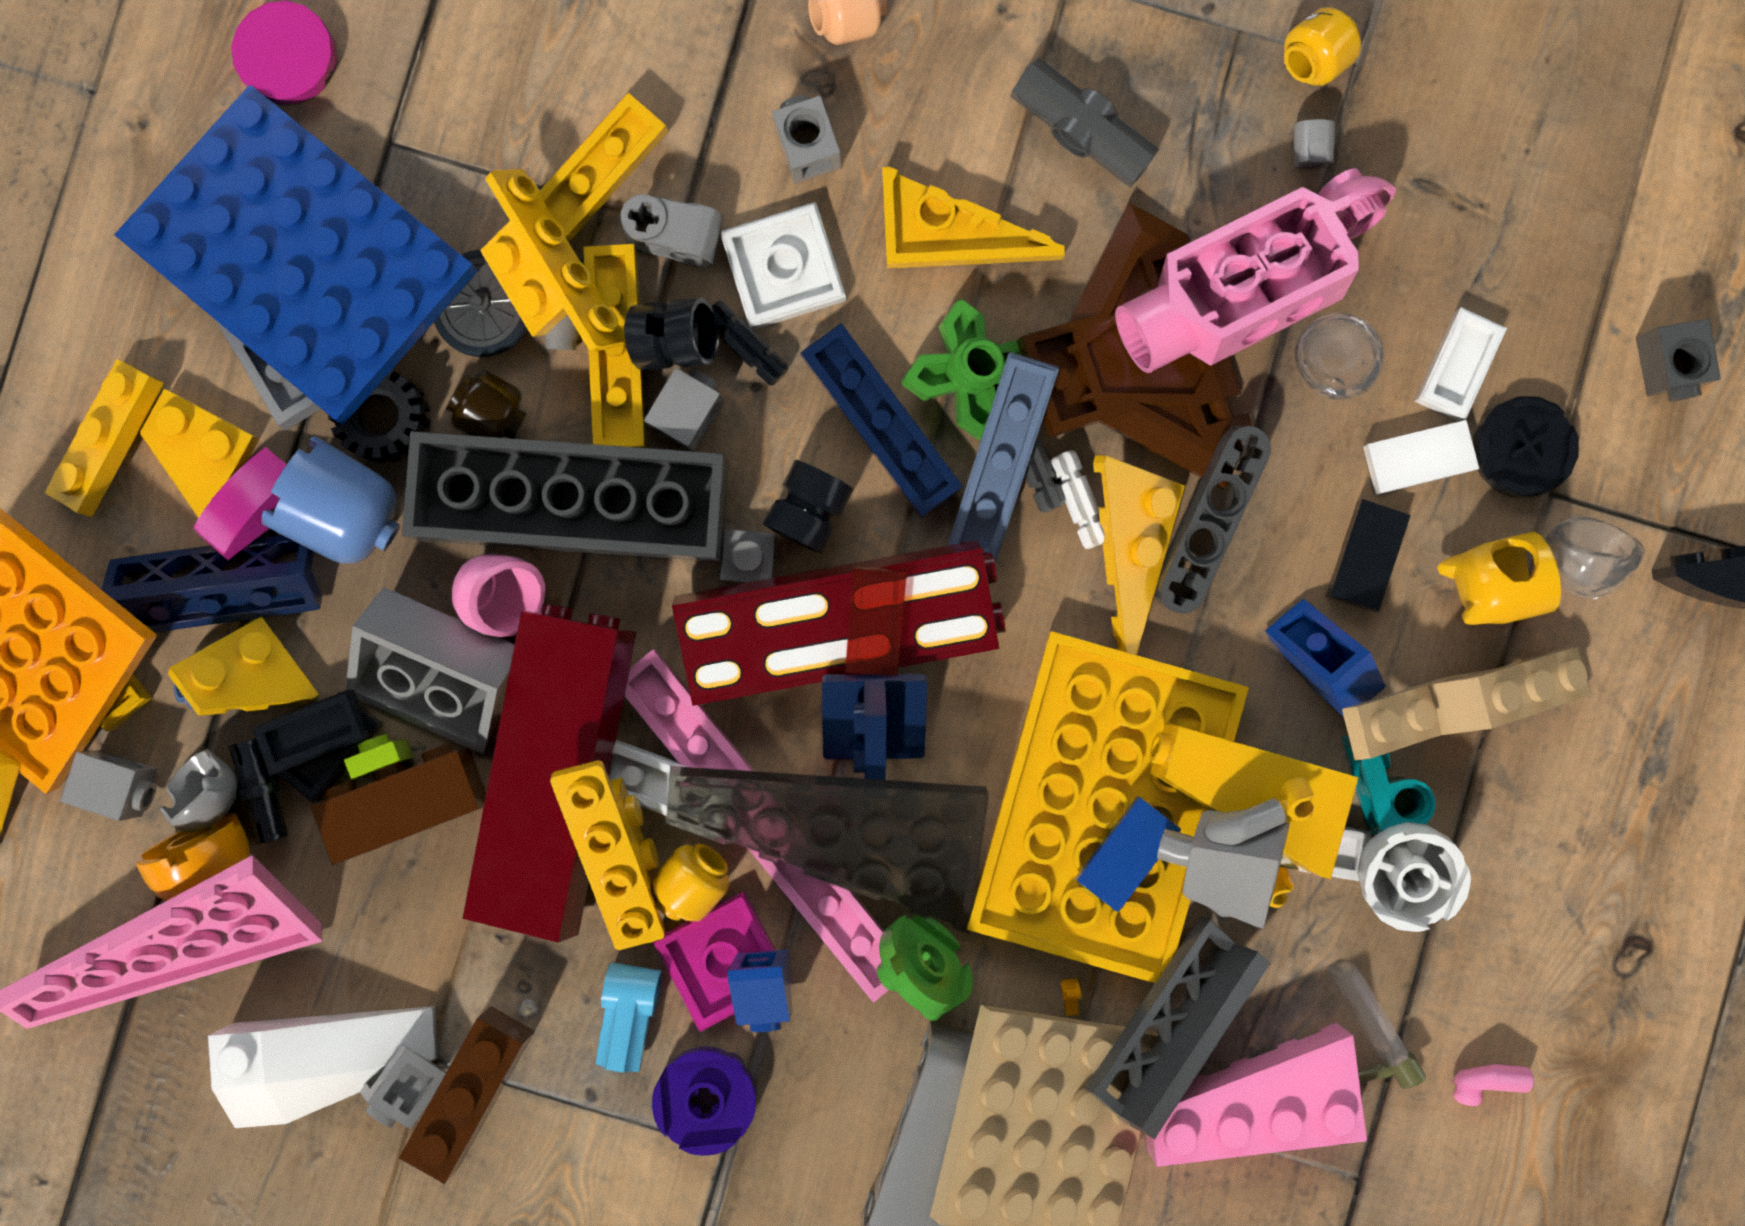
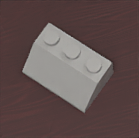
M383 587L352 626L346 690H354L357 699L481 754H485L500 723L515 644L501 637L484 635L466 626L458 618L451 617L410 597Z

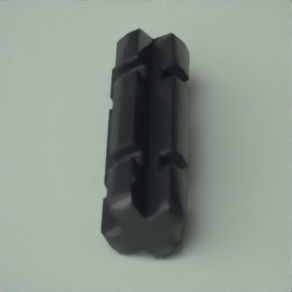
M719 300L714 303L712 308L717 319L719 334H722L721 338L747 365L751 368L755 366L757 374L768 385L772 386L780 381L788 371L787 363L776 352L770 353L769 345L741 318L736 320L735 312L723 301Z

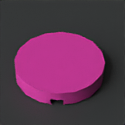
M289 1L265 3L250 11L236 28L231 45L233 66L241 81L247 87L252 85L271 102L279 105L300 104L318 95L327 85L325 80L329 77L330 71L334 72L337 62L335 41L326 24L306 6Z

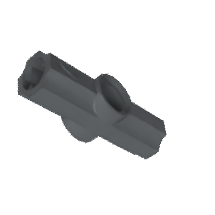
M1037 58L1027 67L1011 92V98L1051 127V133L1066 150L1081 158L1089 156L1130 188L1141 177L1159 151L1151 142L1118 118L1115 107L1102 94L1091 88L1084 87L1082 90L1040 58Z

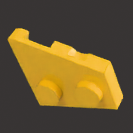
M163 389L140 431V435L198 518L221 487L249 460L260 440L258 437L167 389Z
M262 616L169 667L168 676L198 716L225 714L231 709H242L244 711L268 709L269 705L299 702L300 706H306L316 702L319 697L316 689Z

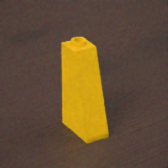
M1165 723L1163 733L1158 732L1151 745L1149 759L1151 763H1154L1152 774L1208 810L1219 812L1244 810L1272 798L1279 802L1282 801L1279 796V790L1286 781L1299 777L1306 779L1314 793L1313 798L1310 800L1314 806L1312 816L1306 821H1295L1289 815L1286 816L1285 822L1290 823L1282 857L1307 872L1331 880L1359 777Z

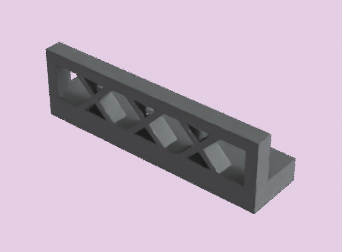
M1200 916L1084 1089L1123 1122L1155 1139L1270 963L1258 951L1234 943L1210 919ZM1209 937L1219 947V950L1208 966L1199 967V951ZM1186 982V999L1180 1008L1171 1010V992L1177 984ZM1157 1025L1158 1041L1151 1051L1141 1053V1037L1148 1027ZM1128 1069L1129 1084L1117 1100L1106 1089L1118 1071Z

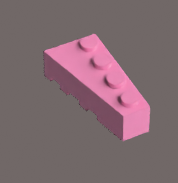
M1333 1023L1320 1028V1032L1300 1040L1295 1038L1276 1045L1277 1049L1248 1059L1245 1057L1230 1063L1229 1067L1210 1075L1196 1076L1157 1137L1153 1139L1145 1134L1146 1148L1157 1167L1367 1141L1353 1035L1338 1023Z

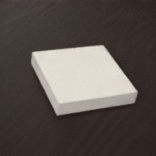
M816 202L720 231L746 318L752 330L846 301V295Z

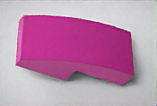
M263 448L247 461L211 499L193 527L196 533L227 560L232 558L269 529L262 524L261 516L264 510H272L276 507L280 498L272 494L271 490L287 464L269 449Z

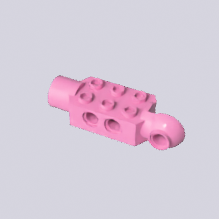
M1357 168L1349 169L1330 180L1321 189L1319 195L1301 187L1168 253L1158 287L1116 309L1115 319L1118 332L1130 357L1146 373H1151L1188 353L1211 366L1342 300L1359 270L1358 250L1350 239L1365 233L1383 219L1387 213L1386 206L1394 198L1397 188L1382 178L1362 176Z

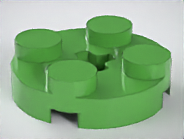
M916 914L911 919L906 918V915H904L883 931L879 942V955L882 962L877 966L878 978L885 988L890 991H897L907 1003L919 1010L926 1019L936 1021L953 1011L969 998L973 988V975L969 962L962 967L960 960L955 954L961 946L951 932L935 919L923 914Z

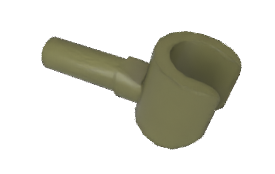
M1405 1050L1392 1054L1385 1063L1358 1069L1359 1083L1380 1078L1385 1079L1394 1075L1399 1086L1402 1089H1408L1421 1084L1426 1079V1075L1414 1054Z

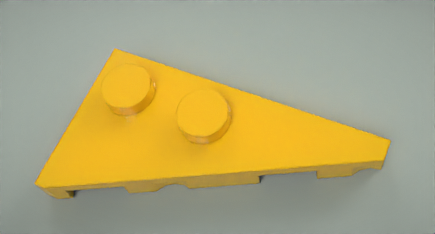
M890 166L882 167L887 269L1063 260L1065 246L1054 242L1050 236L1034 229L1028 231L1001 219L1002 215L966 199H954L945 190L930 184L927 187L899 175L898 170Z
M1095 455L1093 461L1094 472L1101 473L1105 506L1098 507L1100 524L1105 533L1102 544L1108 585H1114L1118 614L1111 617L1113 636L1117 641V650L1137 655L1185 485L1112 457Z

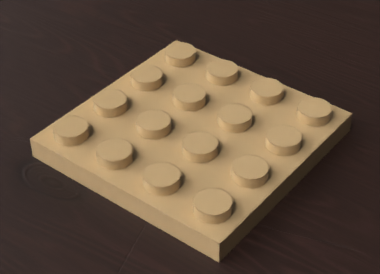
M980 1005L929 1217L939 1225L1119 1226L1141 1132L1123 1122L1084 1088L1126 1027ZM1149 1030L1145 1031L1141 1037V1053L1152 1050L1158 1041L1157 1033ZM1129 1070L1118 1071L1106 1089L1117 1100L1129 1084Z

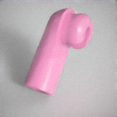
M1492 1064L1460 1070L1452 1081L1456 1084L1453 1096L1458 1103L1478 1106L1483 1102V1090L1528 1093L1533 1088V1073L1524 1066Z

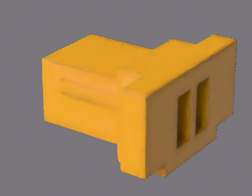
M1062 979L1060 989L1062 999L1064 1000L1066 1016L1079 1015L1078 999H1081L1082 995L1078 979Z

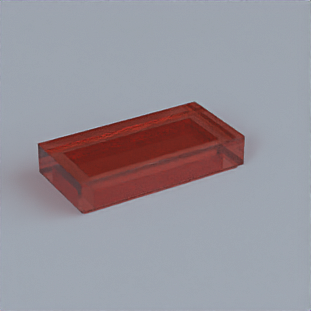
M853 566L844 666L846 673L897 676L907 577L906 570Z

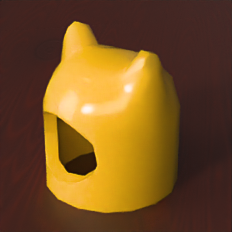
M1535 531L1479 544L1461 554L1445 559L1437 566L1440 575L1454 580L1460 601L1466 608L1461 614L1465 624H1506L1555 612L1560 605L1561 581L1556 560L1547 542ZM1527 551L1533 555L1535 564L1531 577L1527 568Z

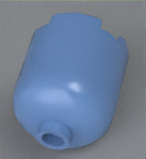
M313 436L309 444L313 447V450L307 454L298 449L274 484L271 493L280 499L274 512L268 509L263 511L261 516L262 524L318 554L342 564L358 563L370 556L376 547L386 551L400 528V524L393 521L398 504L397 494L392 484L319 437Z

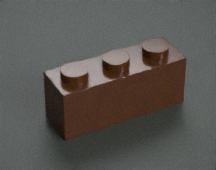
M448 743L422 753L421 757L424 763L405 770L403 762H399L373 772L375 782L357 788L355 780L325 790L324 793L327 800L310 807L331 864L335 865L484 808L486 791L470 749L453 751L451 744Z
M492 1006L482 1013L474 1022L399 1159L445 1184L462 1164L534 1035L535 1030Z

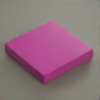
M745 890L717 904L704 919L697 922L685 921L666 931L663 939L653 942L700 1032L734 1014L727 970L736 953L776 950Z

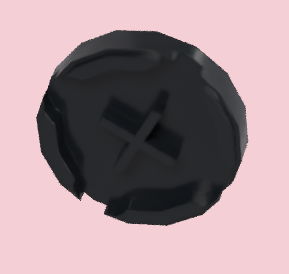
M1518 396L1494 406L1479 421L1473 436V446L1479 465L1478 472L1480 476L1494 490L1510 497L1533 498L1554 490L1572 474L1579 457V437L1574 425L1570 426L1568 419L1564 416L1566 413L1557 404L1537 396Z

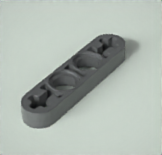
M1246 425L1233 426L1225 431L1220 438L1163 562L1155 590V597L1165 608L1184 614L1197 609L1203 602L1268 462L1271 452L1270 440L1261 429ZM1250 436L1249 446L1255 449L1252 457H1242L1236 468L1237 471L1246 472L1243 480L1237 475L1221 472L1224 465L1235 468L1240 457V452L1234 449L1235 442L1237 440L1246 441ZM1227 481L1235 490L1234 502L1225 510H1217L1211 503V490L1219 482ZM1206 528L1213 536V547L1205 556L1196 557L1189 550L1190 536L1196 530ZM1183 558L1191 564L1201 566L1200 574L1192 570L1188 572L1184 584L1191 588L1187 598L1178 596L1176 601L1173 602L1175 594L1169 590V586L1172 581L1180 583L1188 570L1178 565L1180 559Z

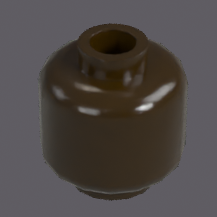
M486 370L476 372L473 377L465 373L446 407V410L452 412V426L468 436L502 438L505 435L510 439H514L527 415L526 412L519 409L522 401L521 390Z

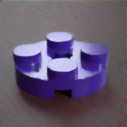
M709 1046L686 1050L669 1061L654 1087L652 1096V1111L658 1129L665 1137L667 1135L673 1142L680 1145L679 1149L699 1156L722 1153L736 1144L738 1139L749 1128L757 1107L756 1085L752 1074L745 1067L741 1057L733 1052H726L721 1048ZM700 1088H709L710 1093L717 1094L719 1102L712 1105L711 1113H702L700 1105H692L691 1097L698 1095Z

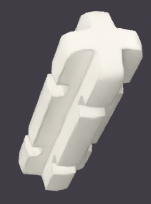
M1074 450L1058 454L1050 460V463L1055 472L1056 480L1060 479L1062 482L1060 486L1066 498L1065 503L1073 523L1079 524L1080 529L1077 533L1082 545L1086 549L1099 546L1104 541L1105 533L1098 518V504L1086 475L1081 476L1079 471L1083 468L1079 457Z

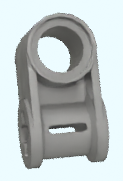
M645 194L631 197L624 204L621 210V223L628 243L634 244L637 251L674 259L691 266H712L723 219L722 213L701 204L681 203ZM646 217H652L654 224H648L646 232L638 231L637 224H643Z

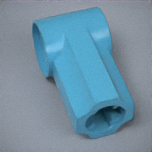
M610 962L601 997V1008H605L597 1049L596 1065L602 1066L606 1070L622 1073L640 1071L650 1016H654L658 1003L662 971Z

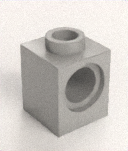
M806 95L792 97L784 101L780 105V109L772 111L775 130L794 184L841 168L840 150L821 95L810 99ZM803 127L813 128L819 133L817 139L809 144H800L792 136L798 129Z
M675 367L645 417V423L654 431L688 451L695 452L724 403L720 393L715 391L718 383L695 368H692L690 373L686 374Z
M102 750L76 752L60 802L118 821L141 817L142 813L150 807L155 797L156 784L153 780L157 768Z

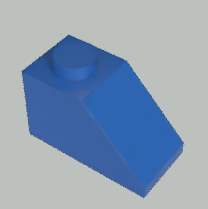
M1304 598L1265 630L1269 639L1311 689L1342 716V708L1371 700L1386 687L1371 652Z
M788 949L736 953L727 972L737 1026L750 1025V1031L771 1032L781 1029V1022H790L793 1012Z

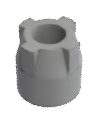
M1313 119L1295 123L1293 139L1294 167L1297 169L1328 168L1329 164L1334 163L1335 122L1325 119Z

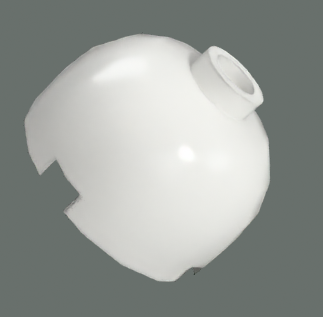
M1410 822L1388 827L1371 838L1360 855L1357 871L1363 897L1379 919L1398 930L1413 932L1429 930L1428 924L1436 923L1442 918L1447 922L1454 917L1468 898L1471 883L1469 867L1465 864L1464 856L1448 836L1426 824Z

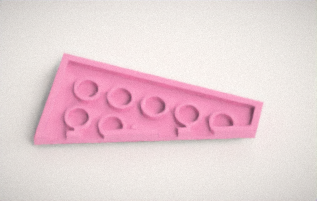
M252 855L1 989L0 1012L26 1029L322 942V923Z

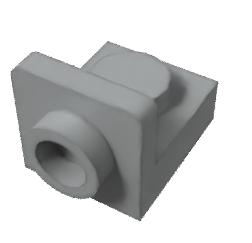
M402 1044L374 1085L371 1086L366 1083L361 1089V1095L369 1104L365 1112L389 1128H392L397 1121L411 1130L433 1098L446 1071Z

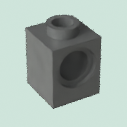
M1710 319L1658 327L1636 337L1647 397L1667 393L1669 402L1689 399L1702 395L1701 386L1721 380ZM1674 353L1679 355L1684 362L1683 373L1679 372L1674 366Z

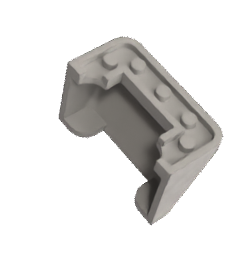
M929 1021L921 1046L925 1048L919 1065H916L913 1073L914 1081L882 1172L877 1175L875 1192L870 1190L861 1213V1226H945L939 1225L929 1216L973 1035L934 1021Z

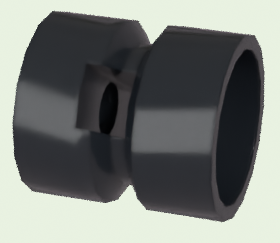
M699 297L674 300L669 305L662 301L640 303L631 306L626 314L624 324L625 343L629 357L637 369L642 371L669 369L674 364L680 367L709 365L714 362L719 345V331L715 313L708 300Z
M794 460L782 484L788 495L786 499L776 500L772 504L763 525L805 548L822 554L834 529L829 518L830 516L842 515L854 489L814 466Z

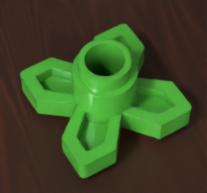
M958 300L938 326L946 354L919 355L902 378L901 384L923 401L954 393L957 425L977 440H981L996 394L995 387L999 385L1008 353L1010 351L1021 354L1016 342L1017 340L996 345L993 341L986 339L984 315L964 300ZM969 365L973 367V369L975 370V373L972 372V370L970 369Z

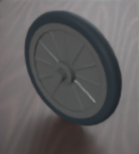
M473 250L463 253L461 255L471 262L478 272L434 321L435 327L441 337L451 347L463 354L474 357H490L501 354L516 345L528 329L481 251Z

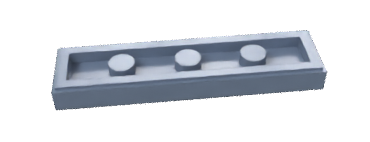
M1009 351L948 545L977 540L983 548V553L992 552L994 562L996 563L1059 371L1058 366Z

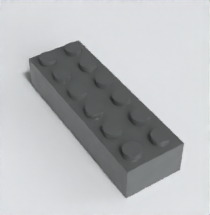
M410 431L402 536L428 542L722 562L729 461L724 454Z

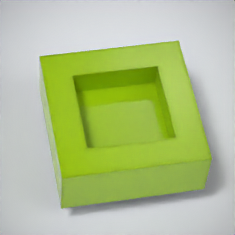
M384 734L358 744L360 754L344 759L350 778L355 779L369 776L379 769L399 762H405L414 757L407 739L390 742L388 735Z

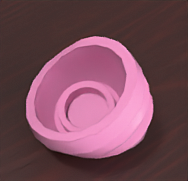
M494 553L481 554L471 558L460 567L452 586V604L459 618L466 626L484 635L496 637L517 635L521 611H541L546 592L545 582L541 573L534 565L519 557Z

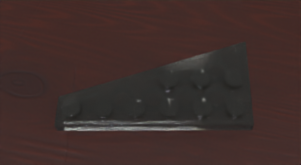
M670 766L666 824L724 845L730 842L759 852V858L776 864L779 860L803 868V874L877 901L882 898L909 907V912L926 919L929 915L952 923L954 929L969 934L970 930H967V926L973 910L989 794L986 786Z

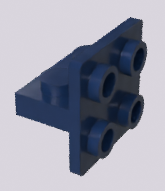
M831 674L822 677L823 757L825 759H854V773H864L865 794H885L886 759H920L925 756L927 676L925 674Z

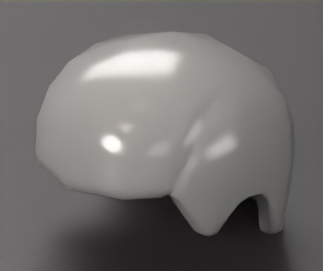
M205 749L190 758L170 779L166 790L173 800V807L162 806L161 812L171 826L182 832L192 833L210 827L222 820L231 808L237 796V778L224 761L209 749Z

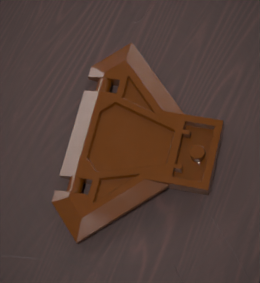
M1130 202L1127 204L1068 323L1021 336L1016 342L1022 356L1059 367L1043 417L1048 438L1101 423L1202 478L1225 431L1233 426H1252L1248 413L1236 417L1233 416L1228 398L1240 395L1241 390L1229 357L1210 366L1188 353L1151 373H1146L1135 364L1127 352L1116 324L1115 312L1117 307L1157 288L1159 280L1154 265L1161 263L1163 269L1168 253L1190 243L1188 234ZM1209 406L1214 421L1213 424L1207 425L1201 407ZM1250 436L1246 441L1237 440L1235 442L1234 449L1240 452V457ZM1224 465L1221 472L1233 474L1235 468ZM1219 482L1215 486L1224 490L1228 482Z

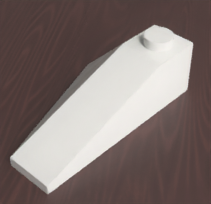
M435 1006L231 1023L208 1035L211 1088L234 1128L287 1124L355 1095L361 1091L366 1083L371 1086L374 1085L402 1044L429 1061H434L438 1058Z

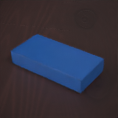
M1137 796L1074 879L1115 911L1119 912L1158 861L1157 854L1164 829L1180 832L1181 829Z

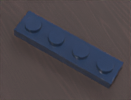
M842 323L800 353L802 359L920 518L927 515L962 489V484Z

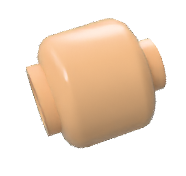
M808 0L811 24L817 35H824L828 42L835 45L868 39L879 30L881 16H885L887 12V0Z

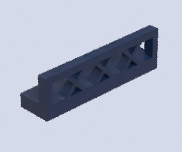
M283 535L255 539L229 560L223 557L211 545L110 559L101 588L102 591L154 633L256 619L261 616L263 618L320 610L323 596L311 572L314 551ZM297 552L296 561L272 563L283 553ZM233 560H248L235 570H221ZM197 566L196 569L184 577L171 578L173 574L183 567ZM147 573L134 584L122 585L125 575Z

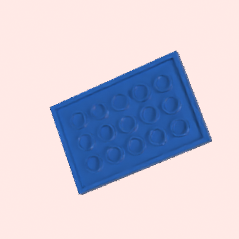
M249 85L114 234L342 426L478 272L471 262L252 85Z

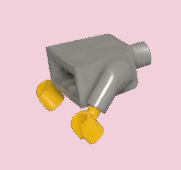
M1300 777L1286 781L1280 787L1279 796L1282 801L1278 802L1275 798H1272L1244 810L1231 812L1207 810L1202 812L1194 836L1164 829L1157 859L1187 868L1182 891L1186 898L1209 907L1221 917H1234L1264 929L1269 907H1282L1287 902V893L1294 889V884L1288 870L1285 867H1280L1290 823L1285 822L1286 816L1289 815L1295 821L1308 820L1314 811V806L1310 801L1314 793L1306 779Z

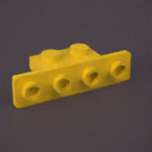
M522 169L492 170L485 177V180L510 221L480 251L531 336L546 335L568 315L590 351L595 352L620 347L625 342V334L618 324L616 314L607 306L592 281L589 270L580 262L566 239L563 227L553 218L539 195L536 183Z
M599 760L553 772L550 783L615 949L622 950L663 939L665 928L651 893L652 869L659 867L658 854L652 838L644 839L640 826L643 825V815L637 796H628L622 778L609 780L605 766Z

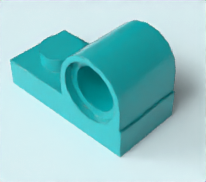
M1348 734L1341 735L1351 775L1359 777L1356 793L1366 829L1372 831L1371 835L1375 836L1388 827L1405 822L1427 824L1433 817L1436 808L1435 796L1431 788L1424 782L1400 776L1387 777L1385 769L1390 768L1391 765L1389 753L1371 759L1355 760ZM1406 788L1412 796V804L1405 814L1399 815L1394 807V800L1399 791Z

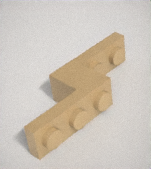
M1578 646L1558 649L1497 669L1447 676L1342 708L1354 759L1362 760L1371 759L1440 735L1493 729L1591 696L1587 682L1586 667L1582 663Z

